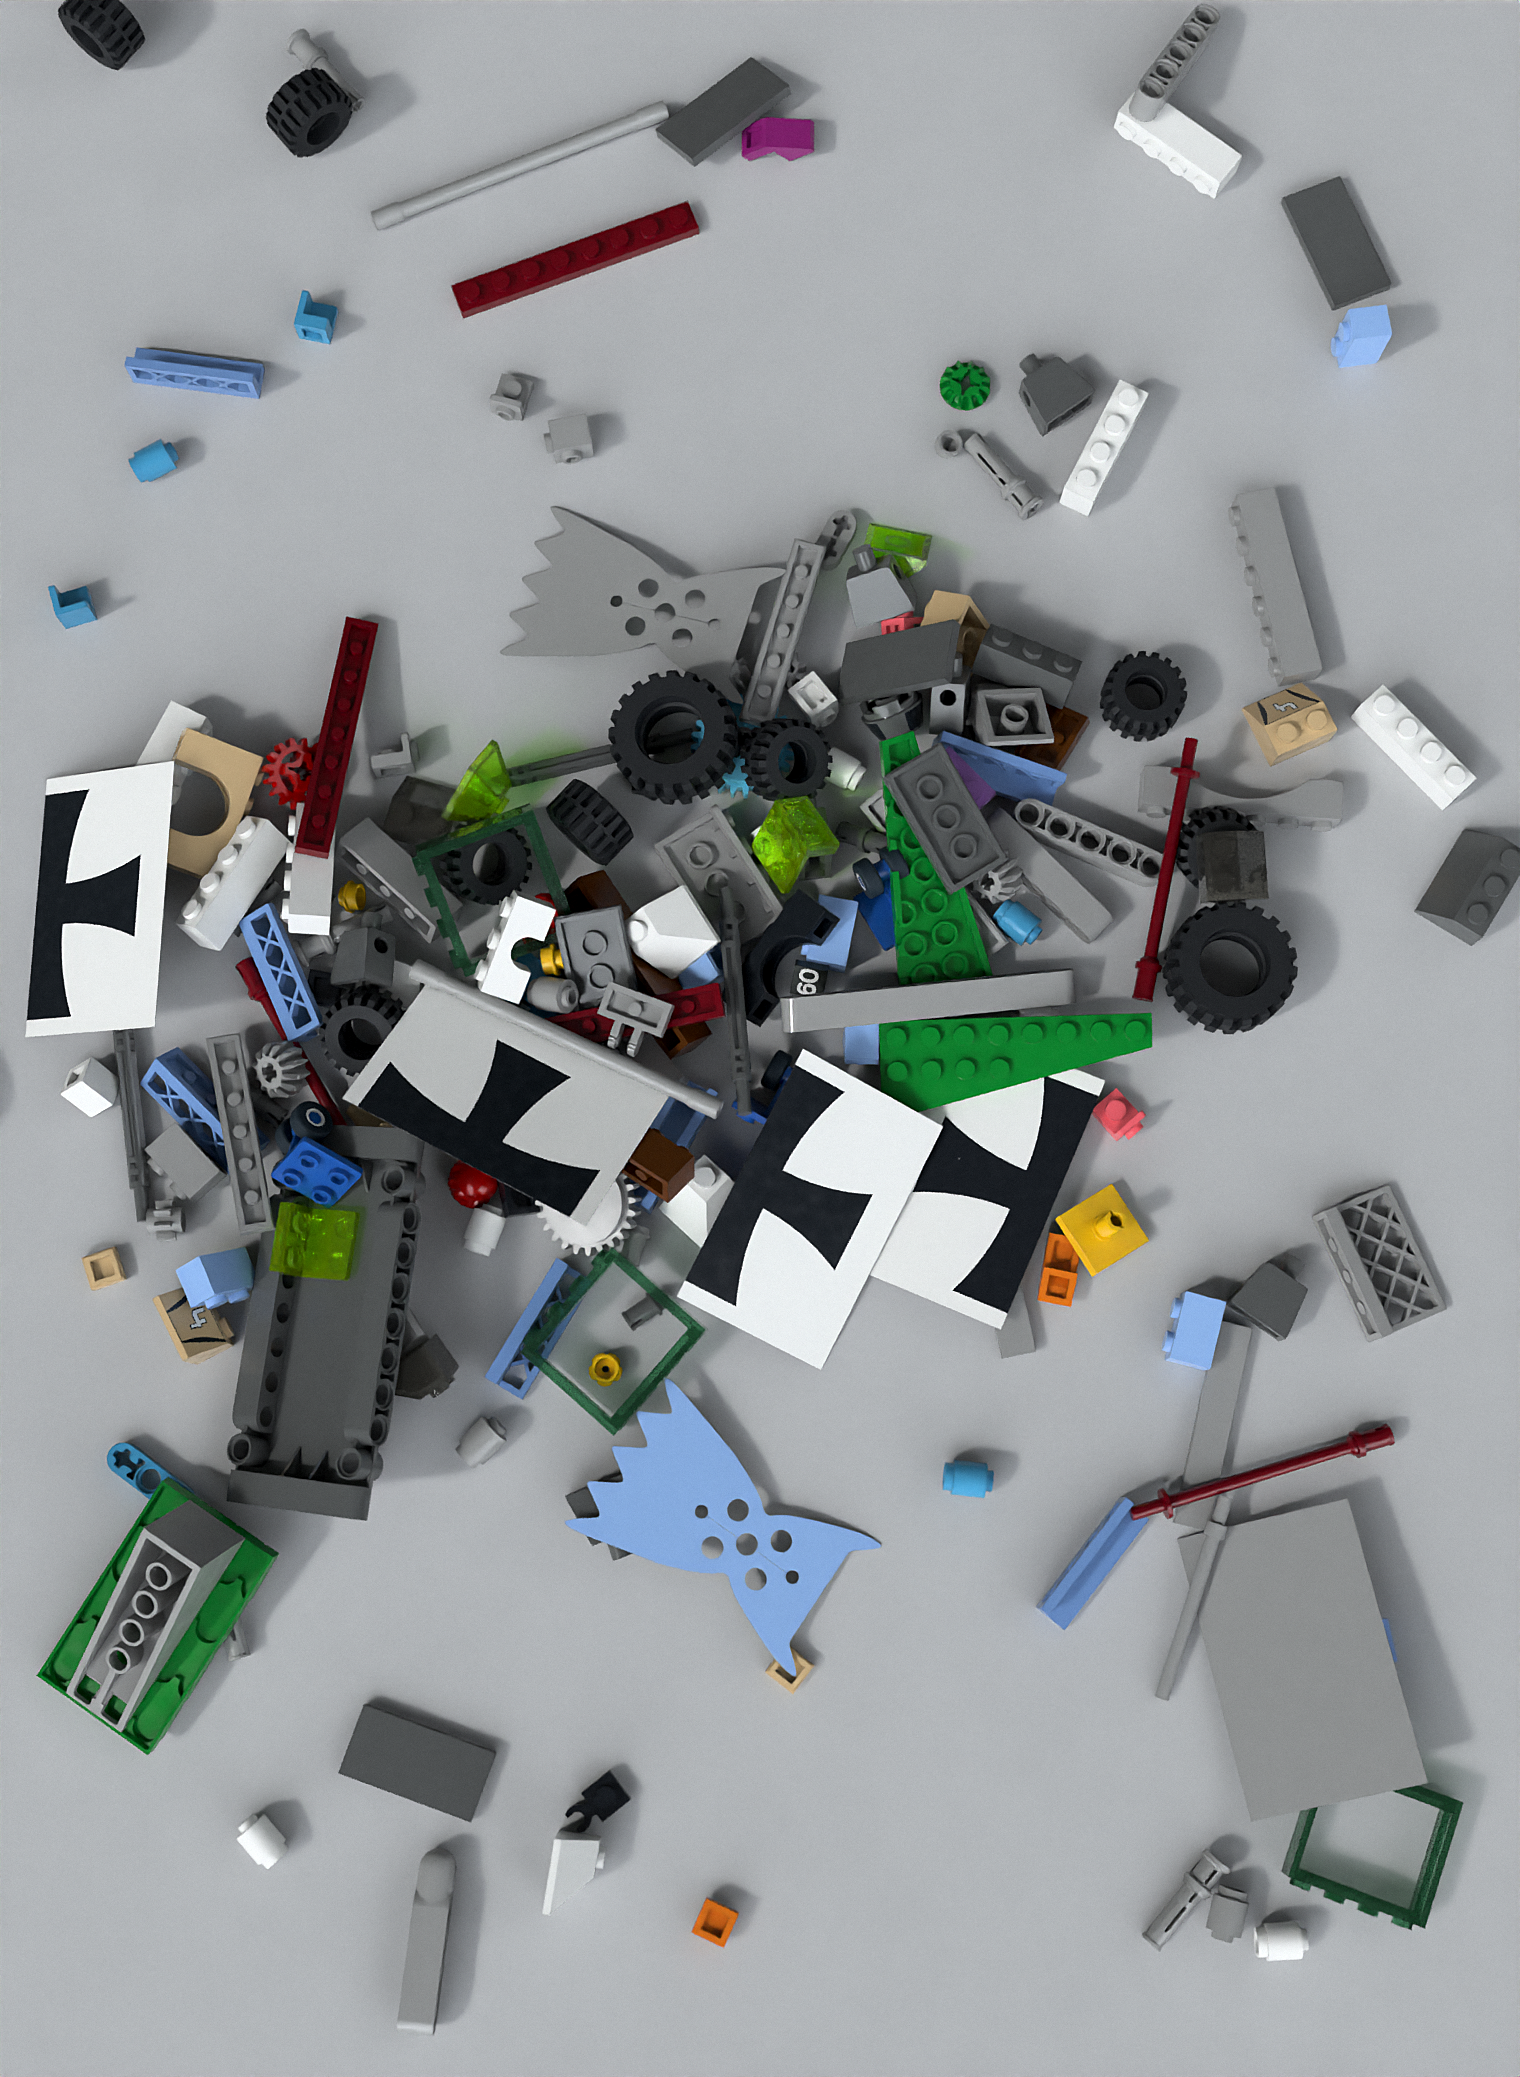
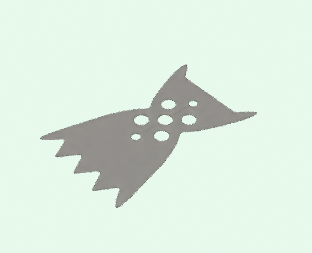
M554 506L550 507L554 517L565 532L558 536L535 541L534 545L550 561L552 567L522 577V581L538 597L540 602L509 613V616L527 633L528 638L504 648L500 653L507 656H597L630 651L654 643L659 646L668 659L682 670L697 674L699 680L706 678L713 683L716 690L721 691L726 699L743 704V699L729 680V675L759 586L785 574L787 570L777 567L746 568L697 575L681 582H674L657 563L631 544L568 511ZM653 579L658 583V592L653 597L645 598L640 595L638 588L643 580ZM692 590L702 591L705 595L704 604L697 609L688 607L685 603L687 593ZM616 595L621 596L623 599V603L618 607L611 605V599ZM669 603L675 608V616L671 621L660 622L656 618L655 610L661 604ZM633 617L642 618L646 624L643 633L637 636L628 634L625 629L627 621ZM718 619L721 623L719 629H709V621ZM680 628H686L692 633V641L686 647H677L672 641V635Z

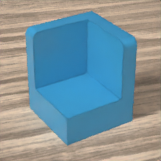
M302 290L294 321L299 339L330 344L338 315L337 307L315 303L312 301L310 292Z
M55 585L48 587L55 615L66 629L97 620L91 595L86 586L60 593Z

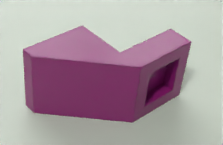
M765 117L755 121L742 131V157L751 161L776 152L788 161H792L814 152V122L806 119Z

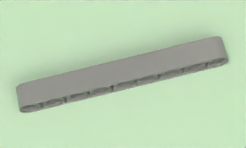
M1071 968L792 995L780 998L783 1032H803L1076 1003L1074 970Z

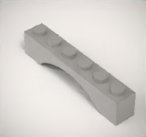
M1144 766L1140 774L1138 812L1147 813V816L1151 818H1164L1167 815H1171L1178 778L1170 774L1172 767ZM1191 779L1183 820L1190 821L1191 819L1188 816L1193 812L1197 815L1201 814V808L1208 806L1213 810L1215 806H1223L1227 810L1228 808L1236 810L1254 826L1274 823L1278 824V827L1282 829L1310 826L1313 831L1327 832L1331 828H1335L1342 820L1344 781L1309 779L1299 787L1281 795L1259 799H1242L1214 792Z

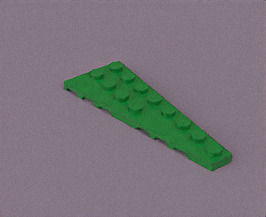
M914 731L879 742L881 775H886L921 754ZM882 779L887 848L889 852L899 849L910 870L908 876L899 879V871L892 872L890 869L898 985L992 976L993 973L965 887L953 894H948Z
M1152 1013L920 1019L879 1024L881 1092L914 1111L921 1112L1151 1048Z

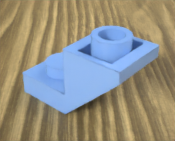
M879 1024L844 1027L842 1043L845 1064H878Z

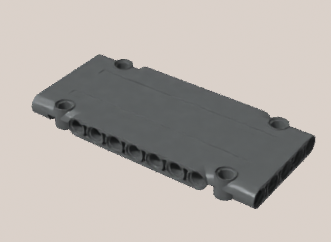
M333 1125L331 1132L322 1141L317 1143L363 1168V1173L331 1208H326L314 1202L312 1199L272 1178L273 1184L281 1189L280 1194H274L269 1198L275 1230L262 1232L232 1412L233 1423L236 1428L241 1430V1433L234 1435L227 1446L228 1459L236 1467L235 1470L231 1469L226 1501L367 1521L373 1481L379 1478L383 1470V1459L378 1453V1447L385 1443L390 1429L421 1224V1212L416 1204V1200L422 1196L426 1187L425 1177L420 1172L425 1142L399 1128ZM279 1160V1161L275 1164V1166L273 1167V1169L281 1162V1160Z

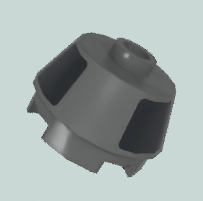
M917 691L878 698L870 703L863 701L859 705L863 713L861 717L863 723L880 741L909 731H916L923 724L922 694Z

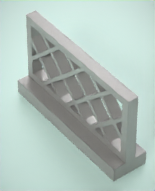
M1389 1184L1312 1216L1368 1342L1388 1336L1447 1309ZM1380 1195L1383 1196L1388 1206L1385 1217L1370 1211L1373 1199ZM1365 1202L1364 1207L1358 1206V1204ZM1350 1209L1361 1214L1356 1229L1345 1224L1340 1213L1341 1211ZM1367 1217L1383 1224L1378 1239L1363 1233ZM1389 1227L1400 1232L1402 1237L1400 1248L1384 1242ZM1360 1239L1376 1245L1371 1261L1360 1257L1357 1250ZM1382 1249L1397 1255L1392 1270L1377 1264ZM1403 1258L1414 1263L1417 1269L1414 1280L1399 1274ZM1375 1270L1390 1277L1385 1292L1376 1289L1372 1283ZM1396 1280L1412 1286L1407 1302L1392 1296ZM1418 1289L1428 1293L1434 1306L1433 1308L1423 1310L1413 1305ZM1389 1302L1404 1308L1401 1321L1393 1325L1386 1313ZM1411 1311L1416 1313V1315L1409 1317Z

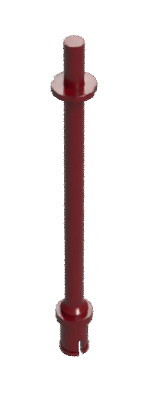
M1185 738L1180 767H1172L1170 770V774L1178 778L1145 952L1140 961H1136L1135 968L1138 971L1132 998L1136 1000L1153 1002L1157 973H1161L1162 965H1159L1160 962L1157 959L1189 786L1191 779L1200 778V772L1193 770L1198 740L1195 738Z
M253 957L243 959L235 968L249 989L247 993L249 998L261 1003L282 1041H288ZM293 1042L295 1047L302 1048L299 1042ZM302 1048V1058L308 1059L305 1063V1068L311 1073L305 1079L317 1101L330 1113L333 1125L348 1126Z
M1387 1423L1363 1432L1354 1430L1349 1432L1345 1441L1168 1495L1164 1488L1158 1489V1499L1132 1506L1129 1513L1133 1521L1163 1512L1165 1517L1170 1519L1173 1517V1508L1347 1454L1357 1458L1365 1457L1369 1451L1394 1445V1435Z

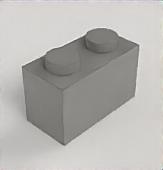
M176 1122L144 1149L151 1157L147 1163L160 1176L164 1173L169 1176L173 1181L169 1187L183 1201L188 1197L197 1203L227 1176L189 1133Z

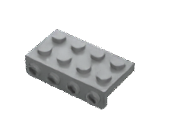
M717 804L710 807V812L656 843L654 849L678 887L682 885L688 887L719 938L720 929L718 922L721 920L719 890L722 888H732L735 918L739 921V942L741 947L764 934L766 928L776 920L784 909L786 902L778 891L773 893L767 884L770 881V877L761 864L756 866L750 855L753 851L747 840L743 836L738 838L732 829L735 823L726 809L721 811Z

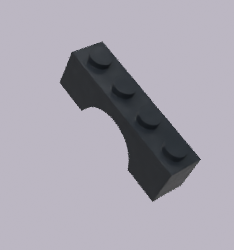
M800 889L786 901L784 909L776 920L766 928L764 936L755 948L746 955L742 964L746 1020L759 1027L762 1026L780 1002L775 988V975L782 959L791 950L799 946H821L841 920ZM724 986V990L722 991L723 1001L726 1003Z

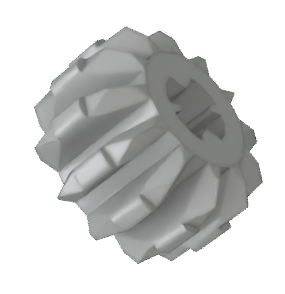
M1009 849L1003 850L1008 858L1007 861L972 881L974 884L972 891L980 892L981 900L989 898L993 904L1009 900L1016 894L1015 892L1024 882L1020 877L1024 869L1016 865L1018 858H1011L1009 856Z
M292 1041L270 1042L263 1046V1049L255 1053L257 1062L252 1066L257 1070V1076L254 1079L260 1080V1090L267 1091L270 1098H288L294 1096L295 1093H299L303 1087L307 1086L305 1078L311 1074L305 1068V1063L308 1059L302 1058V1048L295 1047Z

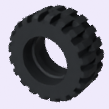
M667 670L666 677H660L658 672L648 675L650 681L642 685L639 680L633 684L634 692L630 696L624 693L618 701L622 706L620 711L613 710L610 719L614 727L608 729V739L613 744L610 747L611 755L617 763L616 766L628 782L637 791H641L645 797L653 801L659 798L663 804L673 805L675 800H679L682 805L692 803V797L696 795L702 800L710 796L708 790L714 785L719 789L725 783L722 778L725 773L732 774L736 767L733 758L739 757L741 746L738 743L741 733L736 722L737 718L721 691L716 690L713 683L706 678L699 680L697 674L688 671L682 677L677 670ZM680 712L698 716L704 725V736L698 749L689 758L674 764H661L649 757L646 751L647 739L650 731L658 721L670 714Z
M1226 901L1216 902L1213 907L1205 906L1199 909L1192 917L1189 916L1170 940L1171 943L1166 949L1163 958L1166 960V964L1162 968L1163 978L1168 981L1165 990L1168 997L1174 996L1176 1003L1173 1006L1179 1013L1184 1010L1189 1015L1187 1021L1193 1025L1200 1022L1205 1025V1031L1212 1033L1217 1029L1222 1030L1223 1034H1234L1238 1030L1244 1033L1270 1019L1291 995L1294 988L1292 982L1297 978L1298 967L1293 966V961L1297 959L1296 948H1289L1288 942L1292 938L1287 930L1282 933L1276 926L1280 921L1275 916L1267 919L1262 915L1265 909L1255 905L1250 910L1246 908V902L1235 901L1232 906H1228ZM1216 940H1230L1241 944L1250 951L1259 969L1258 983L1250 993L1240 997L1227 996L1219 993L1207 983L1201 972L1200 955L1208 944Z

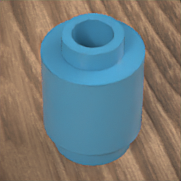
M159 439L134 452V457L128 459L138 480L143 483L146 480L152 482L177 468L175 461L180 458L171 442L165 444L162 439Z
M1005 900L992 917L997 923L998 928L1020 946L1025 942L1031 945L1043 931L1039 927L1042 920L1018 901Z
M954 1460L953 1463L945 1462L942 1490L950 1491L951 1495L984 1498L986 1491L992 1492L994 1471L988 1470L987 1463Z

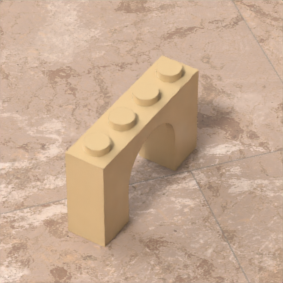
M186 728L181 733L171 761H175L177 765L203 774L214 781L222 792L225 809L220 824L208 835L192 836L170 828L167 867L202 879L208 874L218 859L220 851L227 846L235 834L242 816L246 817L249 815L254 801L253 798L249 797L253 785L259 786L264 775L261 767L263 757Z

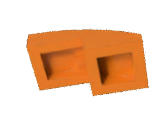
M1048 1232L1037 1300L1071 1307L1078 1275L1076 1272L1079 1256L1065 1235Z

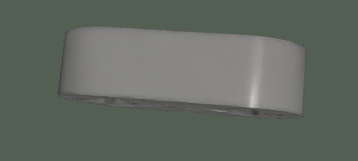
M840 510L834 512L829 517L815 543L826 546V551L830 544L834 545V557L829 556L827 560H823L822 570L828 571L837 568L855 536L857 523L854 515L849 511ZM843 521L847 522V529L842 530L839 537L835 536L836 524L840 525Z

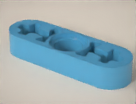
M118 1443L109 1450L107 1455L109 1468L149 1500L157 1488L153 1490L147 1489L143 1485L142 1479L145 1472L150 1469H155L159 1472L161 1481L169 1477L180 1484L182 1488L184 1487L195 1495L192 1488L134 1444ZM130 1451L129 1459L136 1465H141L143 1459L146 1464L137 1471L129 1465L119 1467L120 1458L117 1455L119 1452L126 1453ZM136 1471L134 1478H132L131 1474Z

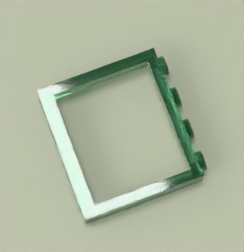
M530 803L415 845L417 856L412 858L418 877L425 875L429 887L424 889L425 895L431 908L438 907L442 917L436 920L443 939L450 937L454 948L448 951L455 970L462 968L465 977L475 974L480 960L485 961L488 953L469 959L430 858L523 824L557 915L572 913ZM555 927L548 930L544 941L532 937L517 941L512 947L511 959L513 960L550 946L551 943H558Z
M612 1247L609 1251L603 1248L591 1262L594 1268L586 1277L581 1274L568 1288L571 1295L564 1303L558 1300L548 1310L545 1316L549 1320L541 1329L534 1327L522 1341L526 1346L521 1353L614 1436L634 1416L665 1378L707 1332L708 1328L621 1251ZM615 1263L683 1323L688 1330L611 1417L540 1354L538 1350Z
M1419 1785L1393 1791L1439 1808L1409 1909L1300 1868L1299 1866L1318 1807L1300 1811L1281 1870L1283 1874L1291 1878L1289 1884L1310 1892L1311 1886L1324 1890L1323 1897L1344 1905L1345 1899L1358 1903L1357 1910L1378 1918L1379 1912L1392 1916L1391 1923L1402 1928L1412 1930L1414 1924L1425 1929L1464 1802Z

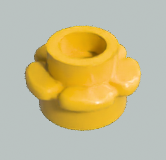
M353 880L347 881V884L341 887L338 892L339 904L341 907H344L346 912L354 913L355 910H363L366 903L364 886L362 884H355Z
M551 943L550 947L540 950L544 974L559 976L561 969H564L560 949H556V945Z
M599 1353L592 1358V1365L588 1369L591 1379L596 1380L600 1386H611L614 1381H618L622 1376L623 1369L619 1365L620 1359L613 1353L608 1355ZM604 1366L609 1367V1371L606 1373L602 1371Z

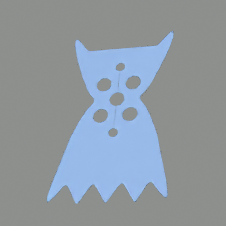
M665 1378L666 1392L672 1412L670 1414L642 1411L636 1413L647 1440V1447L613 1446L612 1451L622 1473L623 1481L618 1483L588 1481L587 1486L599 1510V1517L566 1520L565 1524L586 1536L662 1565L699 1573L726 1574L729 1577L730 1585L738 1603L765 1646L785 1671L796 1676V1668L789 1641L847 1554L851 1551L877 1549L881 1545L873 1538L843 1527L791 1515H767L764 1512L762 1501L753 1482L736 1455L688 1397L671 1380ZM734 1499L744 1500L749 1507V1513L742 1521L732 1520L727 1513V1507ZM704 1505L707 1507L708 1515L705 1518H698L696 1516L695 1509L697 1506ZM785 1530L791 1535L792 1545L787 1551L778 1552L772 1548L771 1536L775 1531ZM744 1533L754 1535L758 1542L757 1550L749 1556L740 1554L736 1548L737 1537ZM710 1536L719 1538L723 1544L722 1554L715 1559L707 1558L701 1550L703 1541ZM752 1568L762 1569L766 1574V1584L760 1590H752L745 1583V1575ZM790 1570L796 1571L799 1575L798 1581L794 1584L786 1581V1573Z

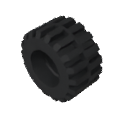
M66 0L57 10L61 23L71 38L94 60L110 69H121L145 41L144 33L138 21L120 0Z
M318 68L306 69L291 77L275 93L273 100L267 108L269 110L266 113L267 125L293 155L300 158L304 156L310 157L322 152L340 137L352 117L353 103L325 70H319Z
M1139 651L1135 658L1131 653L1125 656L1123 662L1118 660L1114 664L1113 669L1110 670L1100 693L1102 697L1099 703L1100 709H1104L1102 714L1104 721L1111 720L1109 728L1113 732L1117 729L1121 730L1120 737L1127 739L1128 735L1134 736L1133 741L1141 742L1142 738L1146 736L1148 742L1155 740L1157 734L1160 737L1165 735L1169 728L1172 729L1185 706L1184 703L1187 699L1188 691H1184L1187 685L1185 678L1179 679L1182 671L1178 666L1172 668L1170 666L1172 660L1168 657L1163 661L1159 659L1160 653L1153 652L1150 657L1146 656V651ZM1133 684L1148 685L1157 692L1161 706L1152 710L1139 709L1128 700L1125 688Z
M773 718V720L761 722V727H754L750 732L753 737L746 738L743 745L747 746L746 752L741 751L740 759H745V765L741 766V772L748 775L744 780L747 786H754L752 792L758 796H763V799L768 801L792 804L807 802V798L813 799L817 796L816 789L823 790L826 785L824 778L830 777L832 771L828 769V763H833V758L827 753L831 747L829 742L823 741L825 734L821 730H815L816 725L811 722H804V720ZM788 743L794 753V766L790 774L784 778L779 770L778 759L782 748Z
M573 779L546 807L549 818L561 833L583 854L597 864L607 866L634 838L630 825L617 809L593 787L581 780Z
M1208 806L1201 808V814L1197 815L1193 812L1188 816L1191 819L1188 824L1182 823L1176 864L1183 875L1199 890L1204 889L1208 894L1215 895L1216 891L1221 895H1228L1229 889L1237 892L1242 889L1241 883L1246 881L1250 884L1254 880L1250 876L1253 871L1259 873L1261 866L1258 864V859L1263 860L1264 852L1260 849V846H1263L1262 838L1257 834L1258 830L1234 809L1228 808L1227 810L1223 806H1215L1213 810ZM1220 833L1231 834L1235 840V849L1231 858L1223 865L1217 867L1205 866L1201 860V852L1206 841Z
M488 818L466 820L467 825L458 824L454 827L457 832L455 835L451 833L447 835L445 839L449 841L448 846L441 847L440 853L445 854V859L439 860L440 867L446 869L442 876L445 881L451 883L449 887L453 892L459 893V896L483 905L486 903L492 906L499 905V900L503 901L506 896L510 898L513 889L521 892L520 884L522 882L527 884L530 877L525 876L526 870H532V863L527 861V857L532 856L531 850L523 846L527 843L524 836L518 835V830L512 826ZM492 842L499 856L497 868L488 878L479 880L473 870L475 854L483 845Z
M365 985L358 986L354 991L350 989L342 997L340 996L322 1019L324 1023L319 1029V1034L324 1035L320 1040L321 1048L327 1047L328 1051L324 1055L328 1061L333 1058L336 1061L334 1067L339 1071L342 1067L347 1069L346 1075L351 1077L356 1073L360 1075L407 1011L401 1009L403 1002L400 998L395 1001L391 998L392 992L386 989L384 993L379 992V987L373 985L368 991ZM359 1018L371 1022L380 1033L381 1044L370 1045L361 1041L353 1032L351 1019Z

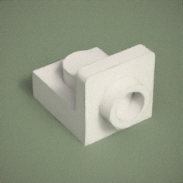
M814 671L787 690L788 696L808 718V722L816 725L815 730L820 726L825 727L834 721L839 712L837 698Z

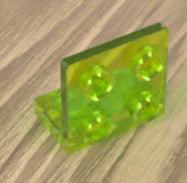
M808 796L774 801L751 848L780 892L785 894L790 892L809 857L835 854L840 843Z
M280 1202L269 1271L294 1277L348 1281L351 1274L360 1214L355 1211L313 1209L290 1202Z

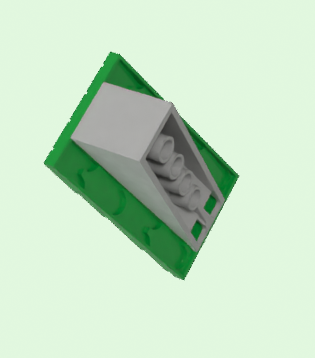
M165 1478L155 1490L37 1676L143 1753L149 1755L164 1738L185 1701L191 1696L221 1644L227 1639L248 1602L254 1597L280 1553L265 1545L264 1542L241 1526H237L235 1522L212 1506H208L206 1502L184 1487L182 1488L180 1484L171 1478Z

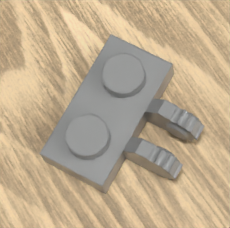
M609 981L597 1012L599 1015L615 1020L608 1038L607 1047L615 1050L621 1042L625 1024L634 1027V1031L627 1045V1054L634 1057L640 1049L644 1032L663 1038L675 1006Z

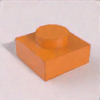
M706 1896L691 1933L724 1948L739 1912Z

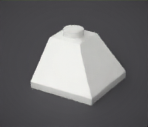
M682 885L644 905L625 921L629 944L634 952L671 979L680 975L721 941L686 885Z
M705 1154L694 1165L695 1177L669 1203L663 1201L659 1207V1210L700 1248H702L734 1185V1182Z
M565 1830L558 1831L554 1838L542 1914H552L594 1878L596 1868L603 1869L606 1847L600 1846L601 1836Z

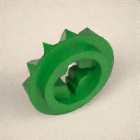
M958 360L955 365L947 366L940 379L941 396L948 405L955 409L963 411L976 409L989 396L990 377L985 373L984 367L980 368L974 365L973 361L961 363ZM969 376L970 385L972 386H969L964 395H961V384L957 382H963L964 378Z

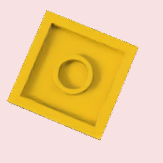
M1113 1184L1108 1185L1055 1219L1092 1277L1149 1241Z

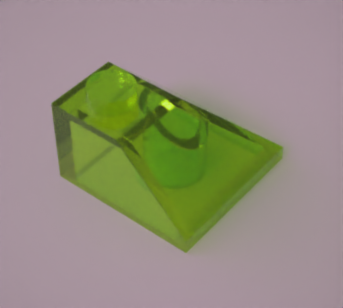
M869 523L864 545H871L876 558L892 554L906 577L909 578L926 567L932 535Z
M492 739L467 769L442 814V817L446 820L466 822V820L472 818L477 820L480 818L491 819L494 814L501 816L510 802L506 795L512 784L499 744Z

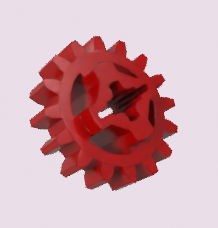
M290 738L285 741V745L283 743L275 745V752H270L266 755L265 758L271 764L262 767V771L269 773V777L263 780V784L272 785L273 789L268 793L270 797L276 794L280 796L278 805L282 806L289 801L290 809L296 810L297 803H305V792L309 786L318 745L317 742L309 747L307 738L300 739L298 743H296L294 738ZM293 753V756L290 757V762L281 763L287 754Z

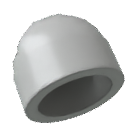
M953 430L943 431L935 440L936 453L943 458L954 457L962 448V439ZM946 439H949L951 442L947 450L943 449Z

